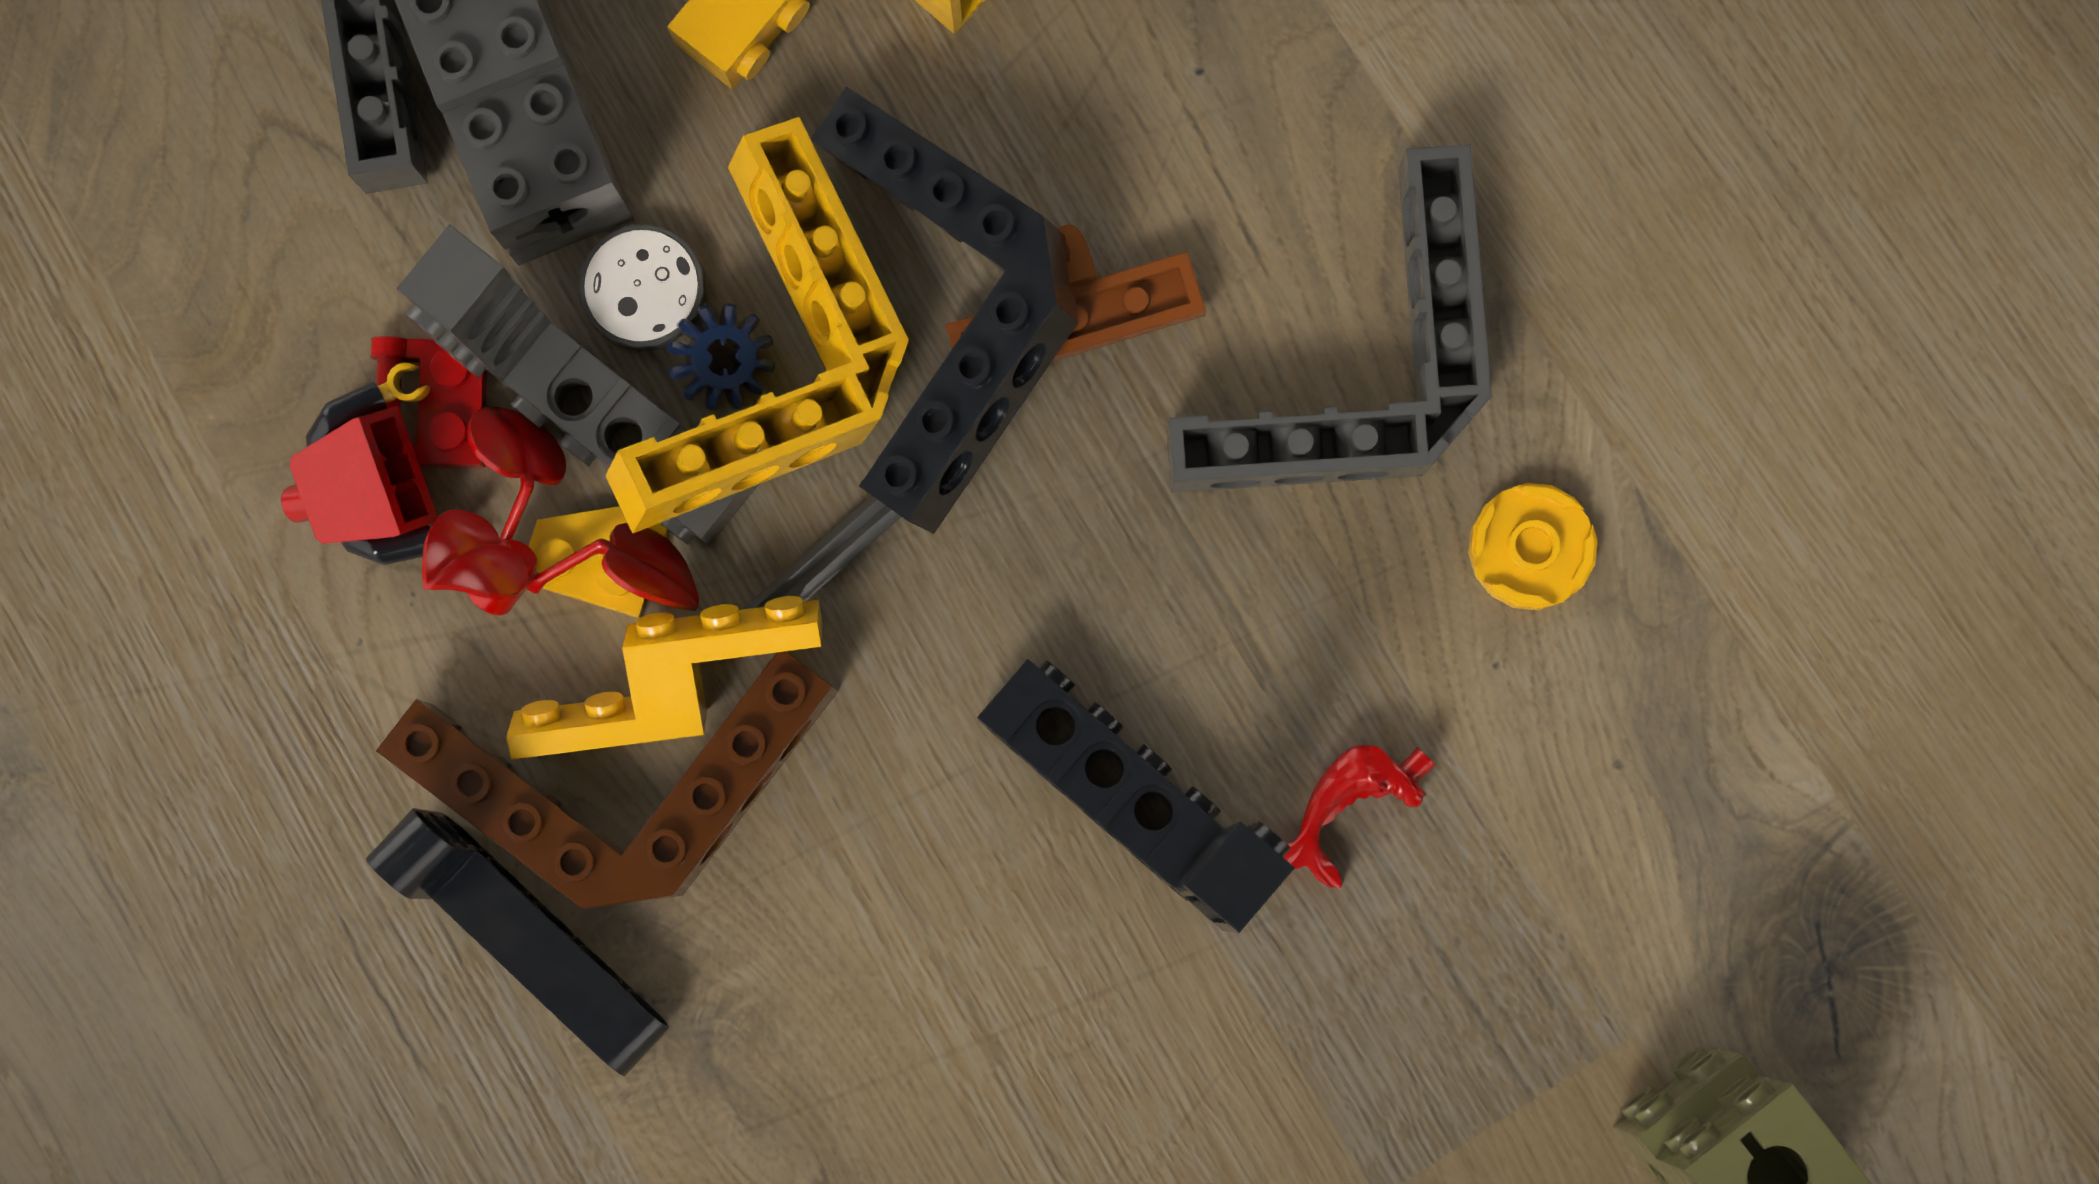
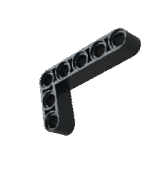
M413 808L366 857V861L386 883L406 898L432 899L587 1047L620 1075L625 1076L669 1029L668 1023L649 1003L470 834L447 815L441 812Z

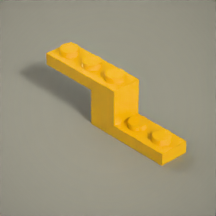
M783 596L768 601L764 607L739 610L738 606L733 604H720L708 607L701 611L700 615L674 618V615L671 613L659 612L640 617L636 620V623L627 624L622 646L631 696L623 697L619 692H602L592 695L585 702L559 705L554 700H540L525 705L521 710L513 712L506 735L511 760L704 735L707 704L699 662L821 647L822 618L819 600L803 601L798 596Z

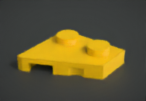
M620 506L538 519L529 543V547L537 557V572L540 573L597 539L610 541V533L618 524L627 523ZM660 523L648 527L662 536L668 537L669 530ZM602 554L590 557L547 582L542 588L636 618L642 617L647 599L639 597L616 584L604 572L602 568L604 555Z

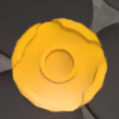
M1525 483L1502 491L1481 508L1470 529L1468 555L1476 579L1492 597L1512 608L1541 610L1563 603L1585 585L1596 563L1597 536L1593 524H1590L1588 516L1583 512L1585 509L1575 497L1553 485Z

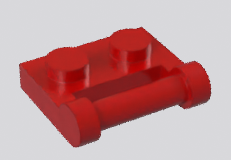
M391 336L371 338V359L377 360V386L386 383L390 370L402 362H420L419 388L426 385L430 386L428 395L421 401H418L417 445H412L420 468H485V464L476 457L470 448L467 439V424L473 414L487 404V370L479 378L451 357L434 339H405ZM401 377L400 383H399L400 389H401V386H402V377ZM398 398L386 403L387 408L399 406L401 412V400Z

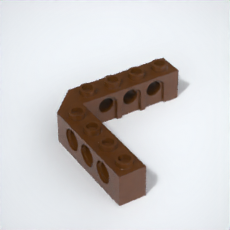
M786 651L777 652L625 851L603 834L592 832L560 808L562 803L556 798L541 793L510 770L512 765L505 759L490 754L460 732L462 726L433 704L415 699L377 748L376 752L580 908H600L683 896L838 692Z

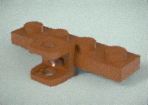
M1071 224L1057 228L1066 238L1069 262H1066L1070 290L1075 296L1079 322L1052 362L1205 316L1206 309L1188 252L1097 278L1088 245L1079 229ZM974 316L945 324L951 348L957 343Z

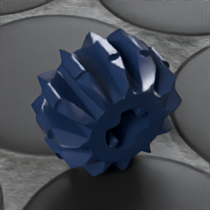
M727 303L723 306L719 325H717L714 313L709 305L698 307V317L703 329L699 330L687 319H680L676 326L681 333L691 339L689 344L686 345L680 342L667 343V352L673 355H686L685 364L673 366L668 370L670 378L679 379L689 374L694 377L682 392V396L687 400L697 397L703 388L707 386L705 408L708 410L716 411L718 409L723 389L733 409L742 408L744 406V398L739 385L742 384L749 392L755 395H761L765 387L751 375L753 370L773 372L775 369L773 361L756 359L757 350L766 349L773 345L772 337L765 335L753 340L749 338L748 335L757 327L760 321L755 314H749L741 321L737 328L734 327L737 316L735 304ZM726 340L733 346L729 353V358L734 363V366L729 372L725 368H717L715 374L708 367L713 357L707 351V348L713 341L716 346H724Z

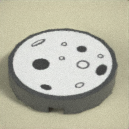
M650 224L624 226L603 237L586 256L579 277L580 303L591 325L614 345L634 351L659 350L665 348L668 342H675V339L683 335L676 326L679 320L687 319L695 325L699 320L698 307L703 306L706 299L705 274L692 248L672 231Z

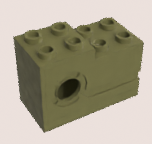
M1703 1047L1690 1052L1672 1068L1676 1078L1657 1093L1652 1087H1648L1631 1098L1621 1108L1625 1118L1613 1126L1657 1184H1872L1793 1083L1760 1076L1744 1054L1717 1048L1706 1052Z

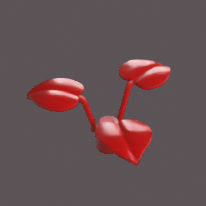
M486 405L473 414L467 424V439L470 448L476 457L494 472L510 478H520V491L500 537L486 519L475 513L463 510H449L438 516L428 531L423 548L422 581L424 590H455L465 592L472 602L483 611L492 615H506L526 589L534 594H538L547 582L590 557L602 554L604 555L602 559L604 572L625 590L653 602L678 609L696 611L699 607V596L685 559L666 537L649 528L632 533L628 523L618 524L610 533V541L597 539L538 573L536 570L537 557L533 550L526 544L512 539L533 492L534 481L556 486L564 478L566 472L564 452L555 437L545 427L541 426L539 428L517 411Z

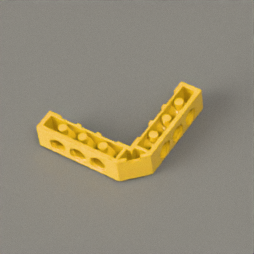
M800 117L743 135L728 165V169L822 360L826 372L818 374L815 381L810 385L775 397L773 392L762 395L756 405L723 418L716 419L714 414L704 417L696 428L659 442L656 441L655 437L618 450L605 476L632 533L858 446L864 442L881 419L889 397L888 392L896 370L901 364L909 339Z

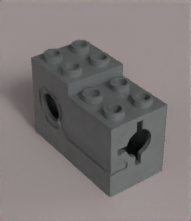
M395 0L435 103L444 116L488 229L505 250L507 249L509 255L518 266L634 219L546 0Z

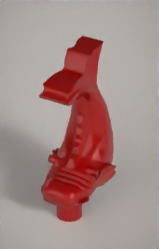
M1358 745L1344 751L1326 769L1315 786L1304 813L1300 833L1294 841L1287 843L1291 849L1283 858L1295 869L1303 866L1308 867L1315 878L1327 887L1341 888L1343 881L1339 870L1321 849V828L1333 821L1335 814L1343 812L1347 805H1353L1357 798L1367 799L1370 795L1378 799L1391 794L1393 798L1397 797L1398 800H1402L1403 804L1408 807H1419L1423 802V797L1426 796V791L1418 783L1436 764L1418 747L1400 765L1383 749L1377 746Z

